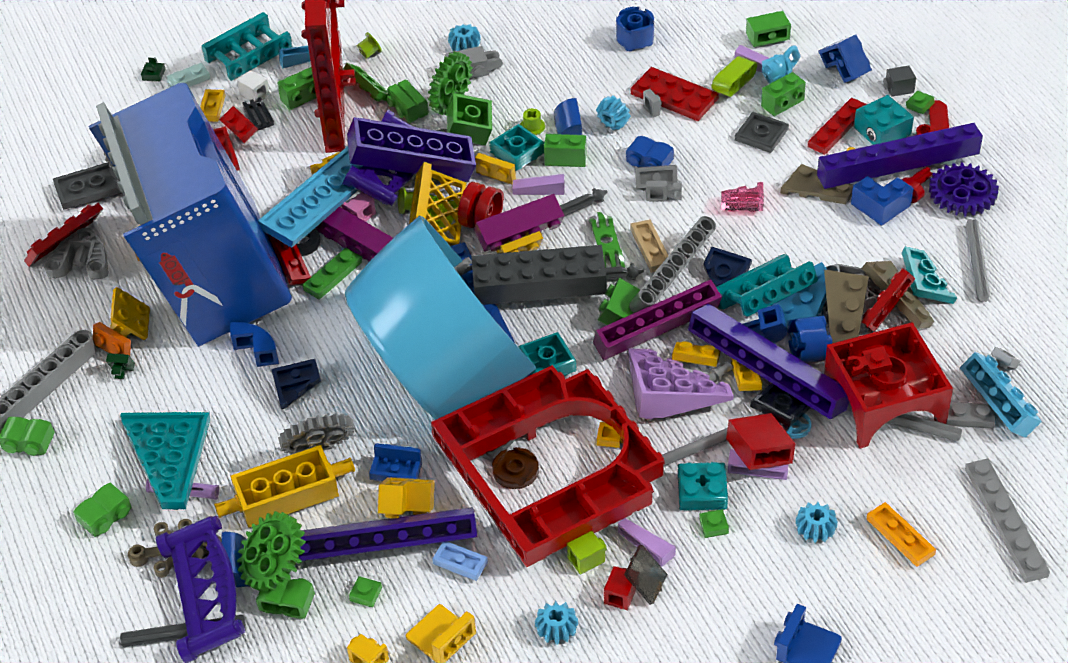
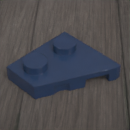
M316 359L271 369L281 410L288 407L321 382Z

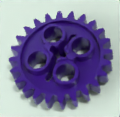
M961 162L960 166L952 163V167L944 165V170L938 168L937 173H933L932 178H930L929 193H931L930 198L934 199V204H940V209L948 208L947 213L953 210L955 215L963 212V215L967 216V212H970L975 216L976 211L983 214L984 209L990 210V206L995 205L999 186L997 185V180L993 179V174L987 175V169L980 171L979 165L972 168V163L964 166L963 162Z

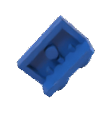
M375 443V457L369 472L370 480L384 481L387 477L418 479L422 467L421 450L419 448Z

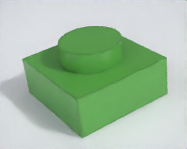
M917 90L906 101V108L924 114L935 103L934 96Z
M723 509L699 513V520L705 538L729 534V526Z
M358 576L349 594V599L351 602L373 608L382 590L381 582Z

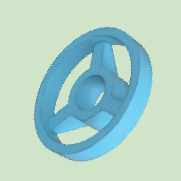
M804 414L802 417L806 419L808 424H802L801 421L797 420L793 425L798 426V428L788 427L786 432L791 438L798 439L809 434L812 423L807 414Z

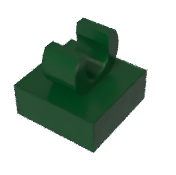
M149 57V62L145 63L141 72V78L144 81L161 82L166 70L165 64L157 63V58Z
M107 353L106 362L111 367V374L115 375V379L124 380L126 371H134L135 362L130 355Z

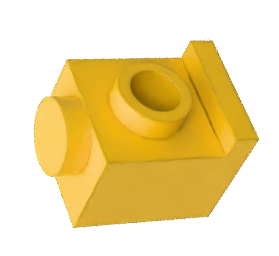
M361 633L352 638L347 646L349 660L352 663H386L389 660L387 646L384 643L380 646L373 638L368 639Z

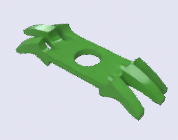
M597 212L599 227L596 226L594 218H590L588 221L591 224L596 244L602 245L605 268V255L608 256L611 267H616L615 254L618 256L620 266L625 267L612 216L607 215L609 226H606L603 213ZM603 237H611L613 239L610 243L601 242Z

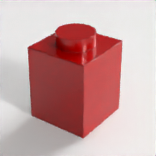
M613 566L604 587V604L628 611L637 589V572H633L628 568Z

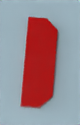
M935 100V103L929 108L930 126L936 131L949 128L947 104L940 100Z

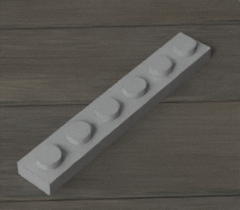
M987 458L966 463L965 471L1025 583L1049 577V568L990 460Z

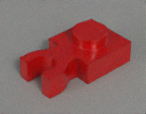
M884 346L864 350L861 352V357L849 356L846 361L848 366L852 364L857 365V367H852V376L859 375L867 370L869 375L891 370L893 365Z

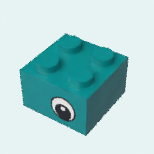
M886 95L856 109L854 128L871 144L875 145L910 136L912 134L914 116L891 96Z

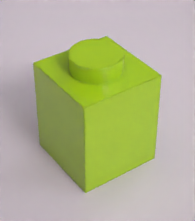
M590 531L567 543V558L581 575L605 562V551L607 548L602 538H597L593 531Z

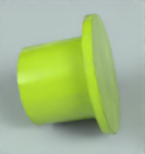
M368 32L365 33L366 38L356 45L359 52L366 59L376 51L378 53L382 52L379 43Z
M531 108L523 112V121L520 125L534 135L541 134L545 130V122L541 119L540 111Z
M401 187L398 193L397 205L400 214H404L405 210H411L413 192H406L404 187Z

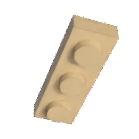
M651 219L630 223V231L650 272H655L668 257V254Z

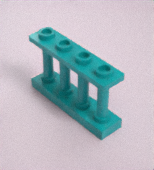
M262 12L202 44L201 47L204 60L207 63H211L216 59L220 60L226 65L228 79L232 81L278 56L279 49L292 48V41L288 31L278 35L271 30L268 15ZM265 34L271 40L263 44L256 37ZM250 42L256 48L247 52L241 46ZM235 51L240 57L232 61L225 54Z
M782 254L717 286L716 288L722 296L718 309L724 310L739 303L743 315L748 317L758 312L757 310L766 308L816 283L818 278L814 264L808 261L793 268L789 255Z

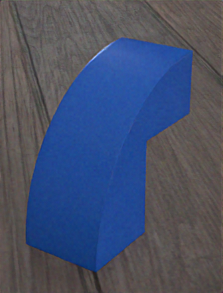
M230 322V336L234 350L253 348L257 367L279 364L274 340L267 331L250 323Z

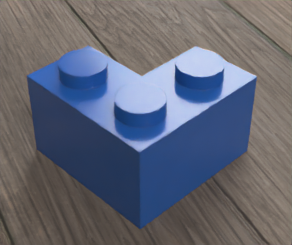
M857 34L818 50L825 68L836 65L844 83L872 71L870 61L865 55Z
M867 176L853 185L851 205L882 226L911 206L913 187L899 177L885 186H881Z

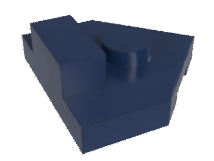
M711 246L703 266L709 279L717 287L748 272L752 259Z

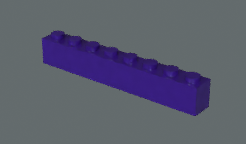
M969 123L821 156L818 159L817 177L824 189L858 182L867 176L872 179L980 154L983 135L975 123Z
M710 304L692 312L688 327L689 332L830 420L847 410L849 399L842 386L835 380Z
M470 507L302 530L305 534L301 539L305 540L306 543L300 546V549L304 550L305 553L300 554L298 558L306 561L477 537L474 509Z

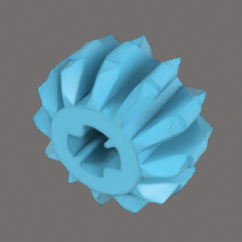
M462 24L461 26L455 25V28L450 29L448 43L452 51L479 46L481 37L477 27H472L471 24Z
M614 95L604 98L596 108L597 117L601 119V123H604L606 127H610L612 130L623 128L631 116L629 108L625 106L626 103L621 102V99H617Z
M808 502L806 508L800 507L795 524L798 534L804 535L805 541L811 538L816 543L818 539L826 542L828 537H833L838 521L835 510H829L828 504L820 506L819 502L815 505Z
M555 601L552 606L545 603L544 609H538L535 619V627L539 637H545L547 643L554 640L557 645L560 640L568 642L569 636H575L578 626L574 608H568L566 602L559 605Z

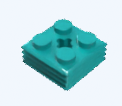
M517 124L490 141L489 146L491 147V154L500 160L515 164V171L544 154L545 142L520 124Z
M558 332L518 346L537 368L530 373L531 375L551 365L558 372H562L564 376L577 371L576 359Z
M725 463L678 464L680 510H720L728 508Z

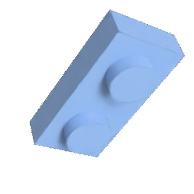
M447 541L442 542L432 558L434 565L475 581L478 580L488 563L486 556Z

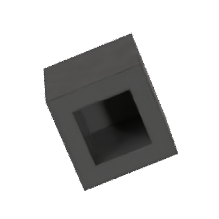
M910 65L887 69L886 78L883 79L884 88L888 89L891 97L914 93L916 76Z

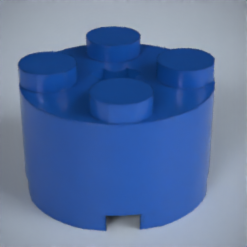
M628 7L621 10L618 17L616 16V40L626 51H634L635 49L648 47L653 44L654 15L650 10L645 9L643 11L639 10V7Z
M813 316L790 320L788 324V333H792V340H788L790 353L805 363L825 361L827 345L833 343L831 335H827L825 317Z

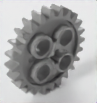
M337 413L331 416L325 414L323 417L317 415L304 421H298L297 425H290V428L284 429V432L280 433L278 440L281 451H284L285 454L289 453L292 455L319 445L325 451L330 447H335V444H342V440H348L349 436H353L355 427L349 415H337Z

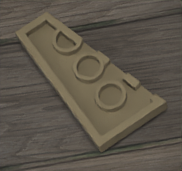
M892 261L866 262L861 268L882 291L888 288L892 277L899 272ZM909 287L895 306L910 322L914 323L917 329L930 328L935 321L917 296L913 295V291Z

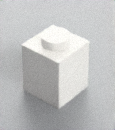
M252 70L237 80L239 94L247 100L253 99L255 102L258 97H261L263 100L270 95L267 79Z

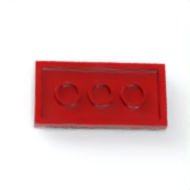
M650 67L631 87V95L643 99V91L651 89L655 95L660 97L661 107L699 121L719 99L718 92L654 67Z
M99 202L94 206L89 204L80 211L81 213L77 217L73 215L64 222L65 225L60 229L56 227L51 230L43 241L41 238L35 241L26 252L28 255L24 262L28 267L35 264L52 252L62 240L77 230L92 224L102 212L103 207Z

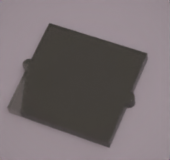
M639 545L634 556L630 558V564L624 574L649 605L654 604L659 592L662 591V585L668 575L643 545Z

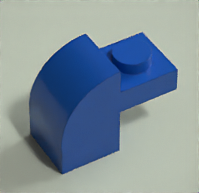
M779 304L757 310L759 319L743 323V325L774 344L784 339L787 335L784 312Z

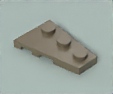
M801 164L783 184L780 194L788 195V192L798 193L799 197L807 198L810 195L819 197L822 201L847 204L852 197L853 185L844 184L824 189L817 177V170Z

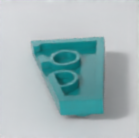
M905 246L901 253L906 271L915 278L911 284L913 295L919 298L954 304L957 296L954 292L948 291L946 288L948 283L944 278H939L935 272L937 268L925 250Z

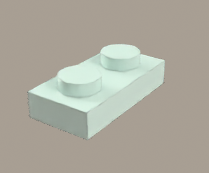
M203 63L195 64L166 76L171 87L178 83H186L188 87L211 79Z

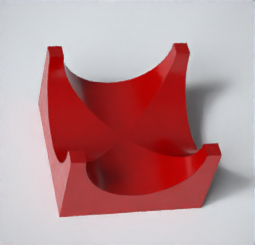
M913 322L827 345L824 374L836 382L838 381L849 399L856 424V442L860 449L869 446L873 435L885 423L908 412L926 411L934 415V421L947 424L953 387ZM884 346L893 364L891 370L871 375L865 370L859 375L852 376V367H857V365L852 364L848 366L846 363L847 357L854 355L861 357V352L864 350Z

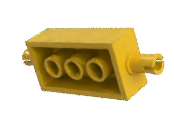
M319 445L230 475L235 493L234 498L215 503L214 506L218 518L237 511L243 513L246 524L250 528L253 523L259 524L260 517L266 519L267 513L273 515L274 511L280 514L282 512L290 514L339 497L336 477L355 472V467L351 457L330 464L322 446Z

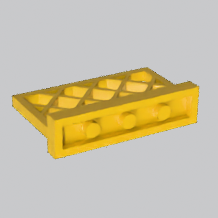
M423 162L416 173L409 224L420 215L435 228L450 246L459 244L461 226L458 223V207L453 209L448 201L454 200L457 206H459L467 183L431 170L432 164ZM431 179H437L441 185L436 186ZM453 185L460 188V192L455 193L450 186ZM445 189L450 196L444 197L440 190ZM434 192L439 200L434 202L429 194ZM443 204L447 212L442 213L438 205ZM432 208L437 216L431 217L427 210ZM451 215L456 223L451 225L446 217ZM441 220L446 227L440 229L435 221ZM449 231L454 240L447 238L444 232Z

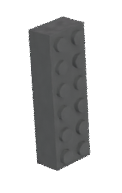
M602 245L471 256L474 293L482 305L602 295L607 290V275Z

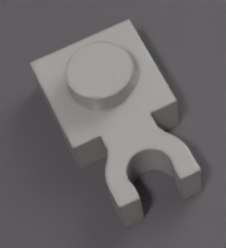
M646 181V201L667 202V198L682 200V183L667 185V181Z

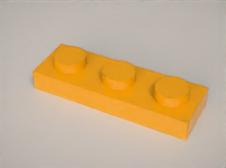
M886 502L867 513L866 520L916 567L936 554V548Z

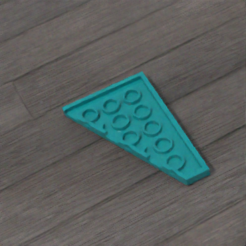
M121 413L122 425L161 509H186L211 420L210 413Z

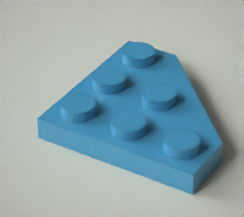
M822 262L814 266L818 278L816 283L771 305L779 304L783 309L787 332L790 320L821 314L826 301L824 270H827Z

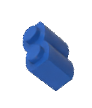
M637 136L626 150V162L636 167L670 165L674 159V148L663 142H655L645 136Z

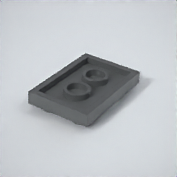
M109 162L52 178L63 210L122 193L116 188L117 180L109 173Z

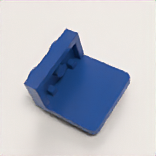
M796 604L793 612L789 611L785 617L784 626L786 627L784 631H779L775 638L774 645L777 646L776 660L783 663H832L842 641L841 635L805 622L806 607Z

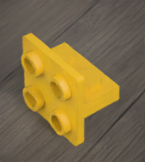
M114 288L110 328L125 337L132 333L142 340L147 339L150 307L122 289Z

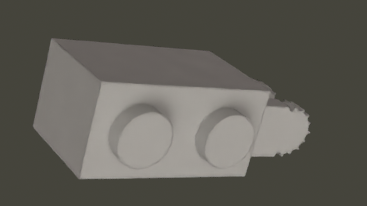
M482 46L455 51L470 57L469 61H472L470 66L473 67L470 73L473 76L469 79L487 76L489 71L496 70L502 67L503 64L502 59L499 57V52L495 50L484 52Z

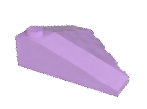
M628 348L635 405L639 417L645 419L664 418L731 401L734 398L730 385L723 381L715 384V382L709 380V375L696 369L693 370V373L683 368V363L671 358L663 361L654 350Z

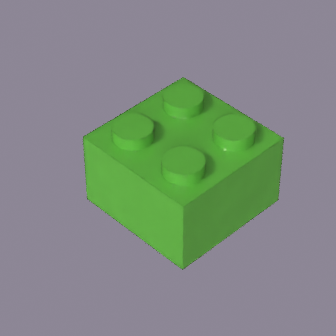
M453 93L447 108V133L471 136L472 143L486 146L492 132V100Z

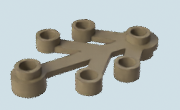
M190 519L180 520L178 522V529L191 525L192 521ZM158 522L154 525L155 536L165 532L168 534L172 533L165 522ZM207 542L202 543L191 557L201 559L205 556L208 557ZM139 544L133 545L128 551L129 561L135 567L145 565L151 557L162 556L158 547L145 548ZM172 556L166 561L155 563L154 572L157 577L164 578L170 573V570L174 567Z

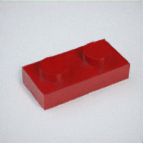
M234 106L219 119L243 143L258 130Z

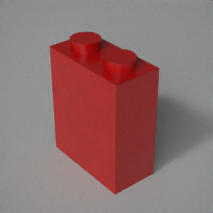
M772 413L728 420L726 440L749 470L793 464L796 443Z

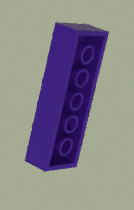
M353 117L347 133L350 164L416 174L423 162L432 164L431 170L463 182H469L476 167L471 136Z

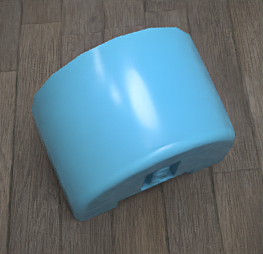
M419 215L397 234L355 277L345 290V298L358 325L379 356L408 393L436 420L524 379L537 368L498 325L454 267L463 260L424 217Z

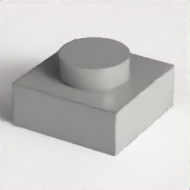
M651 89L643 91V107L653 118L659 116L662 104L660 97L655 95Z
M995 347L990 354L996 358L998 365L1005 369L1008 367L1016 369L1021 362L1002 348Z

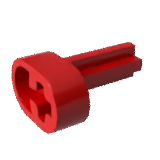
M929 167L921 169L910 178L904 177L901 179L913 187L911 203H916L924 197L925 191L921 184L933 176Z

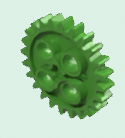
M454 51L453 54L449 53L448 57H444V62H439L440 67L435 69L436 74L432 76L433 82L429 84L431 89L428 91V94L431 95L428 101H431L429 104L432 107L431 110L440 115L444 114L447 116V108L453 93L465 95V92L469 91L467 88L471 84L469 78L473 76L470 73L473 69L470 66L472 61H469L470 57Z
M274 511L273 515L267 513L266 519L260 517L259 525L253 523L252 532L246 531L248 538L241 541L244 548L238 550L242 557L237 560L238 563L242 564L238 571L243 573L240 578L245 580L246 585L258 591L268 592L269 589L275 591L277 585L283 587L284 578L289 581L291 580L290 572H297L295 564L302 562L298 557L300 554L305 553L304 550L300 549V546L306 543L305 540L301 539L305 532L300 530L302 525L297 523V519L282 512L280 514Z

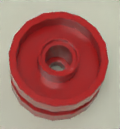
M470 182L464 189L458 206L457 216L460 226L473 229L476 222L502 213L504 203L503 191L490 186L486 188L484 184Z

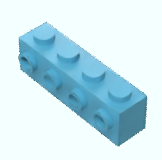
M974 352L960 367L961 371L1009 430L1026 438L1042 422L1036 415L1038 413L1037 409L1032 404L1026 403L1023 399L1025 397L1023 392L1011 385V378L997 368L998 363L990 355L986 357Z

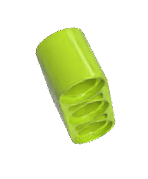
M737 56L715 76L712 82V90L732 97L753 78L757 70V63Z

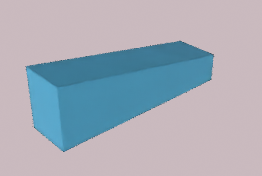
M308 46L279 49V63L282 69L310 62Z

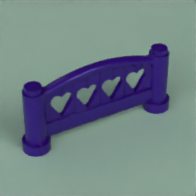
M387 110L381 122L414 127L394 116L395 113ZM351 166L342 184L349 188L353 186L381 203L393 206L398 197L395 193L401 187H404L414 174L395 171V174L387 169L362 166L361 169ZM377 175L390 177L389 185L383 184Z
M209 516L170 534L165 532L156 536L159 552L165 559L172 556L188 633V636L176 641L178 653L184 663L192 662L197 659L198 655L235 640L245 633L242 621L240 619L235 620V578L227 552L216 535L222 529V524L217 516ZM207 542L206 549L209 551L207 558L191 557L202 543ZM207 563H212L211 570L214 572L212 578H195ZM216 583L215 591L218 592V597L215 600L199 599L211 584ZM221 605L220 612L223 614V617L220 621L204 620L214 606Z

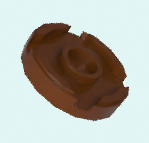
M515 447L509 451L507 449L503 450L495 457L492 463L493 477L497 483L505 488L522 489L527 487L537 479L539 474L537 457L528 449Z

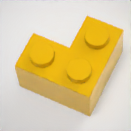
M387 477L379 484L378 513L385 514L384 517L399 518V515H402L405 511H413V515L431 512L434 509L435 480Z

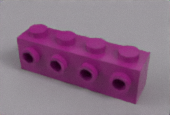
M551 194L478 221L474 231L483 251L491 250V252H494L506 243L538 231L542 232V230L547 228L553 230L559 227L565 215L555 194Z

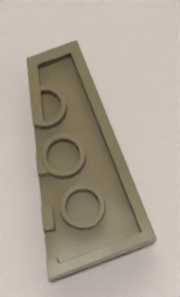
M824 270L829 333L832 337V342L836 343L859 337L869 276Z

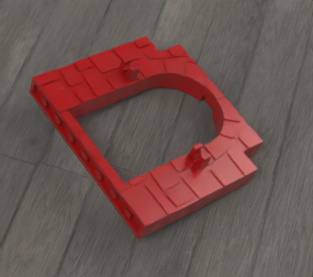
M305 0L301 3L302 9L305 10V29L302 30L301 36L303 39H307L318 104V109L314 111V115L320 118L325 153L341 152L346 148L344 87L356 86V78H350L355 77L354 69L343 70L340 30H338L339 24L336 8L345 7V1Z
M551 365L431 422L433 438L526 567L567 547V543L590 531L596 533L608 527V525L614 524L632 515L634 512L652 504V493H654L650 482L662 477L664 472L665 460L662 454L654 450L649 438L640 433L635 421H631L627 417L624 408L621 405L618 406L611 392L604 389L598 376H594L589 369L565 379L562 372H558ZM569 415L592 416V418L599 419L612 426L619 434L623 442L622 450L608 466L512 514L506 511L471 463V460L525 434L526 439L530 441L536 438V428Z

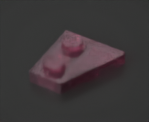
M757 182V187L747 189L746 186H741L736 189L721 191V210L763 211V182Z

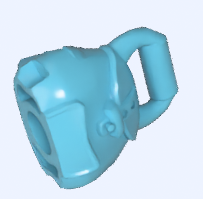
M797 46L789 47L783 55L775 54L773 57L762 61L761 70L769 84L792 72L793 67L801 57Z

